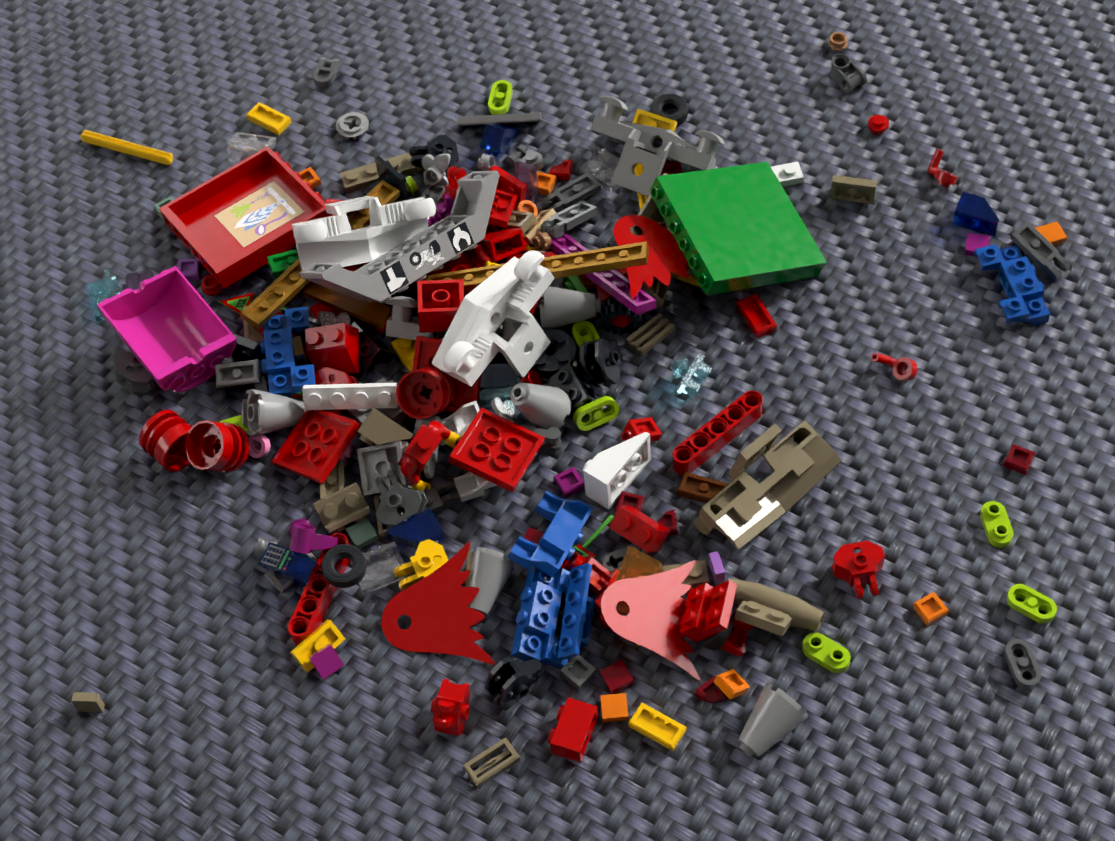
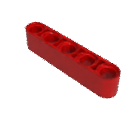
M753 390L745 392L679 444L672 453L673 470L675 473L682 476L684 472L692 473L757 421L762 415V395Z
M335 533L331 535L338 538L337 545L349 544L344 534ZM331 548L322 550L289 621L288 631L296 646L321 625L337 590V587L331 585L325 579L321 567L324 555ZM350 559L339 560L335 564V570L338 573L344 574ZM310 609H315V610L312 611V612H309V613L307 612V611L310 610ZM300 630H305V632L297 634Z

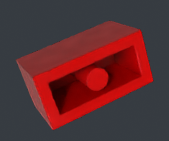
M620 506L609 526L610 529L648 553L659 552L670 532L669 529L632 506Z
M568 697L565 705L559 707L556 718L558 723L556 729H551L548 743H550L552 754L581 763L598 719V711L595 705Z

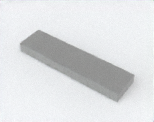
M540 112L457 117V124L459 126L540 122L542 118Z

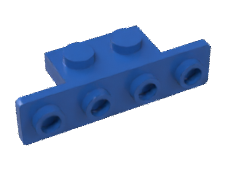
M589 563L573 567L570 570L557 658L560 660L578 656L580 647L589 645L595 600L588 596L592 565Z

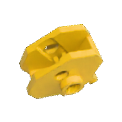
M430 539L420 542L415 556L410 557V562L399 565L393 570L397 578L414 573V575L402 579L398 584L399 588L404 590L422 580L445 564L448 558L442 545Z

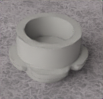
M483 153L478 159L479 170L489 171L495 165L493 155Z

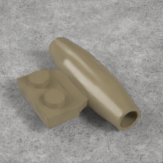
M728 578V580L737 584L733 603L739 607L736 610L734 619L782 637L789 626L813 631L819 630L824 617V612L796 596L763 584Z

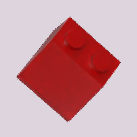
M463 279L417 281L419 333L443 332L451 325L464 299Z
M339 323L305 329V351L311 365H314L315 372L328 367L345 372L347 375L359 373L358 328L347 323Z

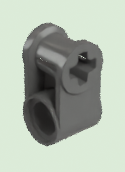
M837 54L833 56L830 77L845 93L849 94L855 87L863 86L867 83L864 71L847 55Z

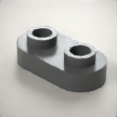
M1022 639L1011 640L1006 646L1004 656L1013 679L1022 689H1034L1038 686L1042 674L1029 643ZM1013 653H1019L1022 657H1015ZM1027 675L1031 680H1025L1022 676Z

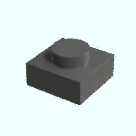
M578 655L572 657L560 670L559 674L579 690L592 677L596 668Z

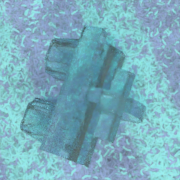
M699 352L690 367L687 365L689 360L683 358L682 361L674 360L672 362L671 370L674 372L672 377L674 379H678L680 376L683 377L673 393L680 396L684 392L694 398L702 385L692 379V376L695 375L704 381L712 370L703 362L705 357Z

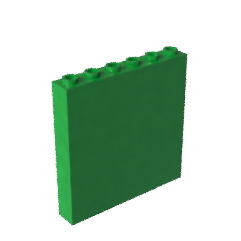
M768 162L657 176L649 191L706 296L818 277L827 263Z

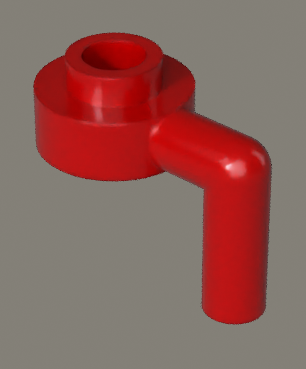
M936 148L927 171L938 179V184L949 188L950 184L955 185L958 177L938 168L945 151Z
M876 352L871 355L873 362L893 368V375L898 380L911 381L917 374L918 367L913 359L901 357L896 360Z

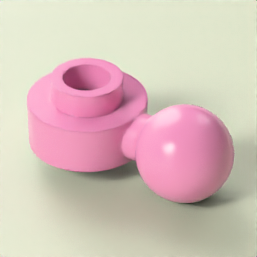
M262 434L248 437V454L251 457L260 458L269 453L271 445L267 436Z

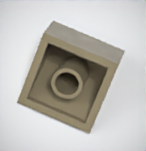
M375 408L372 409L357 431L362 434L360 439L370 446L373 443L380 445L411 439L413 436L411 432Z

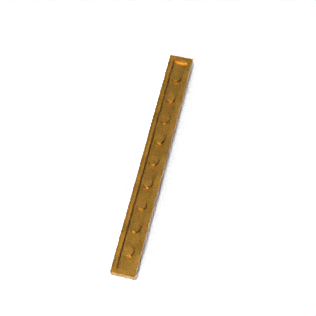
M382 180L366 196L378 197L380 204L386 205L393 203L399 197L400 191ZM369 208L351 211L346 214L351 230L370 225ZM299 259L241 312L243 320L259 330L310 282L301 278L300 272L302 269Z
M647 242L562 254L545 257L540 265L548 268L554 278L647 265L649 247ZM504 264L427 275L426 281L463 279L464 292L474 290Z

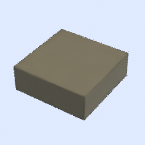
M73 693L72 703L78 712L103 713L105 704L98 693Z

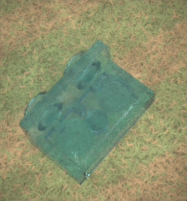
M108 269L104 270L105 279L86 284L97 322L105 320L99 312L97 304L120 293L116 292V289L119 288L116 276L111 277Z

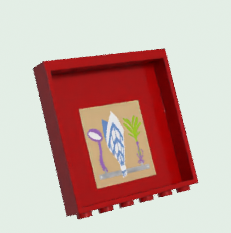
M268 146L159 208L166 225L224 289L267 264V256L284 253L296 247L292 224L333 216L326 212L325 204L330 203H325L320 193L314 192L311 185L307 181L304 182L297 171L294 172L287 161L283 162L277 151L273 152Z

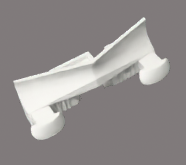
M364 196L325 204L326 212L333 214V216L292 224L301 269L303 271L317 262L340 263L341 267L373 261L428 228V217H432L436 213L433 199L419 197L381 205L378 197ZM369 208L370 226L351 230L346 212Z
M531 250L526 252L520 259L513 257L467 294L432 361V365L461 382L472 386L500 350L515 373L524 378L550 344L549 339L529 312L555 279L548 268L540 265L545 258L544 255L538 251ZM506 317L522 322V325L509 342L494 333Z

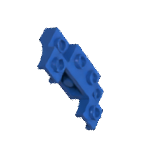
M997 244L975 249L974 255L978 257L982 265V271L999 270L998 278L1008 299L999 301L998 307L999 309L1002 308L1006 317V324L1014 322H1027L1033 325L1047 323L1050 312L1042 298L1044 286L1036 277L1034 265H1030L1027 256H1022L1018 246L1014 245L999 249Z
M308 307L285 309L284 315H274L264 325V340H260L261 353H266V359H262L263 373H268L270 393L289 397L301 392L304 385H316L313 364L296 366L292 334L303 332L305 329L310 328Z
M546 491L535 509L536 513L551 521L538 544L519 536L507 557L527 570L533 565L549 576L554 577L563 561L566 560L568 562L573 555L575 549L572 545L577 546L584 533L580 531L593 507L582 500H566Z
M531 565L527 572L525 587L520 596L522 602L516 617L517 628L511 656L523 661L536 659L541 663L562 669L568 662V659L560 660L557 658L560 639L554 637L561 598L566 599L570 571L562 568L558 570L554 577H551Z

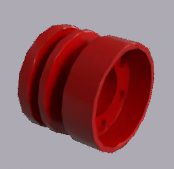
M435 366L423 367L407 373L398 383L396 390L397 403L402 411L409 417L416 419L430 418L442 413L450 407L455 396V386L452 378ZM431 388L433 393L428 394L427 390Z
M170 409L162 410L154 414L142 427L139 434V445L151 457H154L165 470L169 472L180 471L191 464L185 453V441L192 426L187 424L175 411Z
M210 420L199 421L191 427L187 434L185 453L188 461L200 470L233 472L242 467L248 457L249 439L246 432L239 425Z

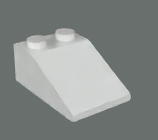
M644 432L598 453L593 460L587 461L583 468L586 496L609 510L620 497L621 491H625L651 460L650 434Z

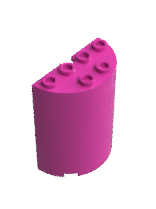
M176 266L164 270L150 279L143 280L136 290L131 288L125 289L121 293L104 299L101 303L97 304L101 315L164 391L173 390L175 393H179L204 383L216 374L215 365H219L224 358L229 359L236 346L237 338Z

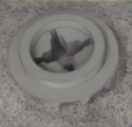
M347 113L338 119L336 130L340 137L344 136L346 140L350 137L356 139L357 136L363 137L364 132H368L369 121L361 113Z

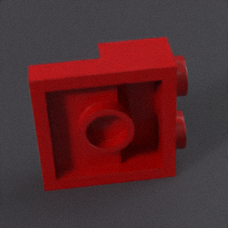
M728 580L715 587L704 583L692 588L685 600L686 610L679 625L680 633L698 642L728 629L737 584Z

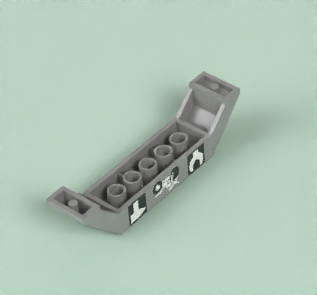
M473 171L457 181L459 187L449 216L358 270L352 272L343 269L340 263L317 262L301 271V278L356 300L376 301L379 303L387 302L392 298V294L407 290L412 282L425 279L427 273L443 268V263L459 258L461 256L460 253L476 248L478 246L477 243L484 239L498 184V171Z

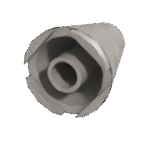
M548 286L541 295L543 299H541L540 319L543 331L597 317V312H601V301L596 299V294Z
M518 383L510 393L511 402L533 426L540 429L561 428L565 423L563 421L566 415L569 416L571 411V402L568 395L558 387Z
M250 389L245 393L249 394L248 398L243 399L242 402L243 426H248L249 431H246V433L250 436H258L295 426L306 411L304 410V401Z
M470 547L466 563V570H470V574L465 581V587L479 588V592L467 607L473 608L487 616L515 568L516 562L511 559L509 561L503 559V553L492 549L477 547L476 551H473V548Z
M767 683L764 686L738 739L741 743L739 748L749 757L753 755L759 757L808 718L807 712L802 715L799 712L802 707L780 688H777L776 691L770 689L773 685L771 683Z

